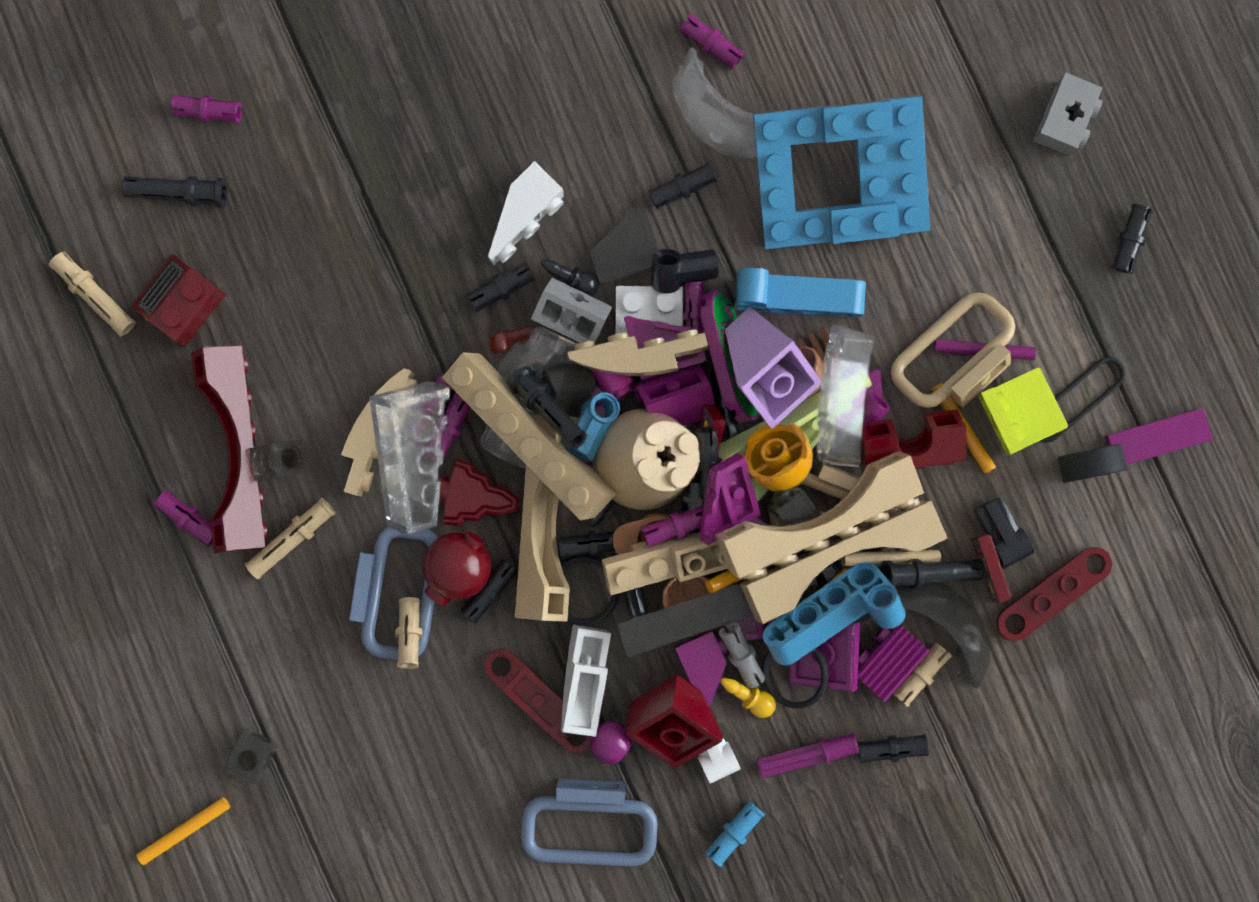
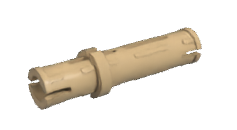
M65 251L53 257L49 267L64 279L69 285L68 289L73 294H78L120 337L132 330L136 322L92 280L93 275L89 271H83Z
M321 497L302 516L296 515L288 528L269 542L253 558L244 563L245 567L256 579H260L262 575L306 538L310 540L315 535L314 531L331 516H334L336 512Z

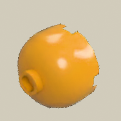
M789 422V426L778 423L773 429L768 425H764L758 428L746 441L748 448L745 451L744 457L750 477L762 488L773 491L789 490L798 486L811 470L812 449L805 433L796 424Z

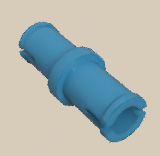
M748 800L747 804L731 823L726 822L723 825L725 830L704 853L721 867L740 843L742 845L745 844L747 841L745 837L765 814Z

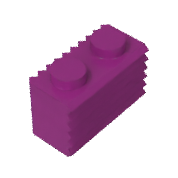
M901 624L895 628H882L874 637L877 641L874 647L869 652L864 649L859 653L858 680L884 702L930 652Z

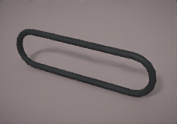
M1104 357L1055 397L1056 401H1059L1105 362H1113L1120 369V379L1072 419L1066 429L1040 441L1047 443L1058 439L1123 383L1126 376L1125 367L1122 362L1113 357Z

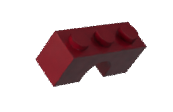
M958 409L924 414V428L918 436L912 439L898 438L891 419L860 423L858 425L859 456L864 470L868 464L897 451L910 455L916 470L926 466L951 465L955 462L967 461L966 425Z

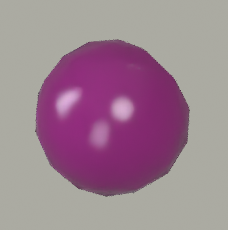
M607 721L597 727L596 737L591 736L590 748L598 761L606 765H615L626 755L632 745V739L625 734L626 727L616 721Z

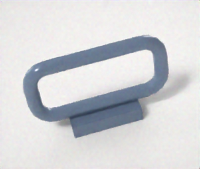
M403 524L391 525L385 528L377 537L373 554L359 552L349 621L363 622L361 639L365 649L370 654L382 659L397 661L398 647L379 644L375 639V628L388 546L392 539L406 538L423 541L429 547L438 538L431 530ZM425 578L419 615V627L422 628V638L419 639L418 657L424 652L429 641L434 601L425 594V589L429 585Z
M558 778L556 796L537 797L525 807L521 823L522 847L529 857L543 863L640 866L649 861L655 853L657 845V817L653 809L646 803L625 799V781ZM541 810L637 814L644 820L643 846L641 850L634 853L540 848L536 845L534 839L535 818Z

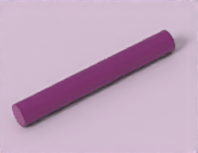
M936 339L934 341V352L975 356L988 343ZM1004 346L1010 351L1011 359L1035 360V347Z

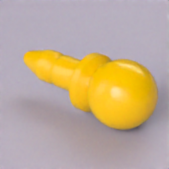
M722 678L720 680L723 687L729 693L741 699L742 706L746 709L750 708L754 716L767 718L774 713L776 701L770 693L765 691L759 692L757 687L749 689L733 679Z

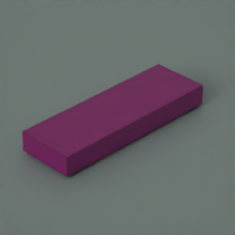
M1204 408L1110 434L1105 436L1107 446L1122 444L1126 464L1128 465L1213 440Z

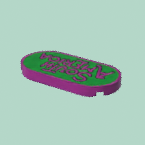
M716 290L707 293L702 301L706 302V305L701 306V320L724 403L730 411L735 410L738 414L735 416L738 422L746 423L756 420L759 417L758 411L737 385L725 329L739 316L736 309H734L732 301L723 291Z

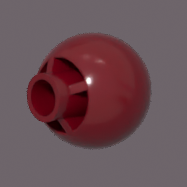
M469 531L466 534L452 532L440 536L431 543L425 552L422 565L424 578L429 584L425 589V594L431 600L440 605L447 606L451 599H468L483 589L491 571L490 556L487 549L483 546V539Z

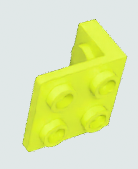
M1035 368L978 395L1006 456L1068 427L1040 368Z

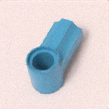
M600 393L582 404L581 415L576 424L586 432L587 439L579 448L570 449L567 444L564 447L578 459L587 462L593 460L611 422L617 418L620 407L617 399L612 394ZM596 402L604 407V418L596 414L594 408Z

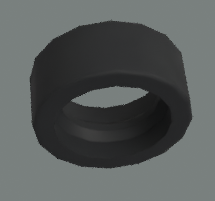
M1122 444L1076 452L1057 458L1063 483L1127 470Z

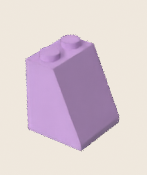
M751 307L746 309L725 329L737 385L771 429L822 384V381L793 340Z

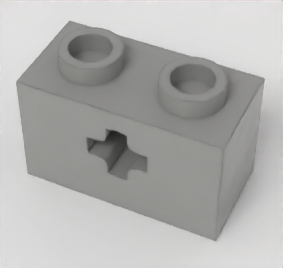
M1065 72L1055 85L1033 141L1068 156L1078 148L1083 149L1090 135V130L1086 129L1090 118L1095 119L1102 106L1103 100L1098 98L1103 87ZM1067 111L1073 112L1072 119L1074 121L1068 120L1069 113Z
M552 278L544 289L531 319L579 343L594 341L595 343L612 306Z

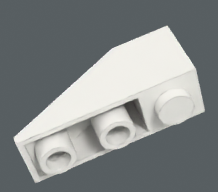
M535 161L510 185L488 255L493 265L499 260L502 263L507 261L516 251L514 245L522 237L526 240L530 238L540 227L538 222L546 214L552 216L564 203L561 200L564 197L563 188Z

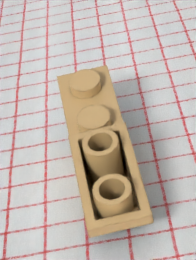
M694 329L678 333V339L664 342V338L648 340L644 342L645 348L641 349L638 348L635 336L628 337L627 333H619L607 337V343L595 345L594 341H587L574 345L575 351L567 353L572 363L591 370L623 376H649L679 371L676 361L677 357L709 349L705 333L698 334L697 330Z
M404 368L389 379L376 392L357 418L341 453L344 457L354 459L343 492L362 497L363 491H369L374 477V472H370L373 459H379L384 446V440L380 439L381 434L395 437L396 431H402L407 417V412L403 411L407 398H413L417 386V380L413 379L414 373L411 370Z
M700 532L687 533L685 538L678 540L675 537L653 545L648 548L646 541L630 545V552L602 559L606 586L610 595L676 577L679 582L728 569L718 542L716 541L709 546L700 540Z

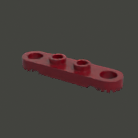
M1089 547L1082 550L1071 560H1068L999 613L996 620V629L999 634L1005 639L1012 641L1026 638L1110 574L1112 559L1109 553L1099 547ZM1092 554L1098 555L1103 562L1101 570L1095 574L1090 573L1086 568V559ZM1011 614L1019 615L1023 621L1021 630L1014 634L1010 633L1005 627V621Z
M497 649L488 655L484 664L485 673L488 678L569 752L579 753L589 748L591 736L586 735L585 741L579 745L571 744L567 740L566 732L561 731L563 699L526 664L507 649ZM496 657H506L510 661L511 670L507 675L499 676L494 673L492 662Z

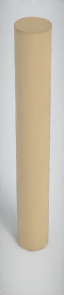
M921 550L919 552H854L843 556L841 564L842 566H855L862 562H869L874 565H881L886 560H891L893 563H908L910 559H919L923 563H934L941 561V553L939 550Z

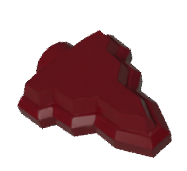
M456 459L450 477H441L436 503L444 504L443 525L461 526L464 521H479L486 514L502 516L518 511L520 501L519 498L506 488L492 485L488 475L475 471L473 463Z

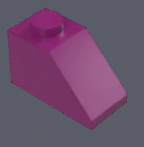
M700 365L636 386L648 412L665 414L683 425L700 421L704 404L715 405L710 382Z
M711 630L674 646L690 684L703 693L709 708L726 666V660L723 655L729 653L720 635L715 637Z

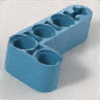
M741 268L738 269L736 274L734 309L745 311L751 307L756 312L863 317L866 282L850 279L769 275V271L766 269Z
M862 562L856 564L796 605L794 610L783 614L770 623L763 632V640L778 664L790 665L867 612L879 626L890 629L899 626L904 621L905 609L895 587L872 563Z

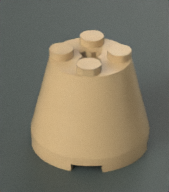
M646 408L630 410L618 415L611 422L593 458V467L596 473L617 493L612 498L616 503L636 510L660 508L675 500L694 477L699 465L698 440L695 435L691 434L684 426L670 416L648 412Z

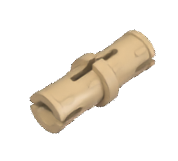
M405 597L399 599V627L395 629V637L398 638L397 666L402 669H414L419 667V639L422 638V628L419 627L421 600L414 597Z
M935 642L930 648V652L893 692V695L908 707L926 685L930 686L934 682L932 678L952 655Z

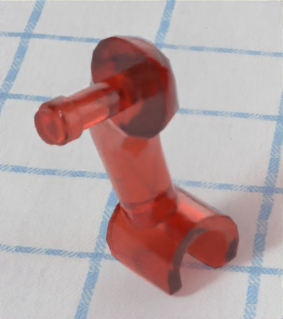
M528 325L511 331H501L490 338V344L494 353H501L512 349L511 342L532 339L547 348L558 351L565 346L567 336L554 330Z

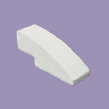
M573 625L564 684L562 732L596 737L608 672L605 665L611 633L605 629Z

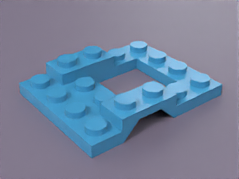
M922 96L883 99L870 103L843 106H819L752 114L763 244L765 249L826 242L837 244L900 237V234L930 231ZM855 140L860 203L795 210L790 145Z

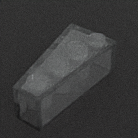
M430 381L369 396L387 527L406 535L437 526L441 486L437 479L439 465L443 464L444 451L440 450L442 430H446L447 416H444L445 400H449L450 387Z

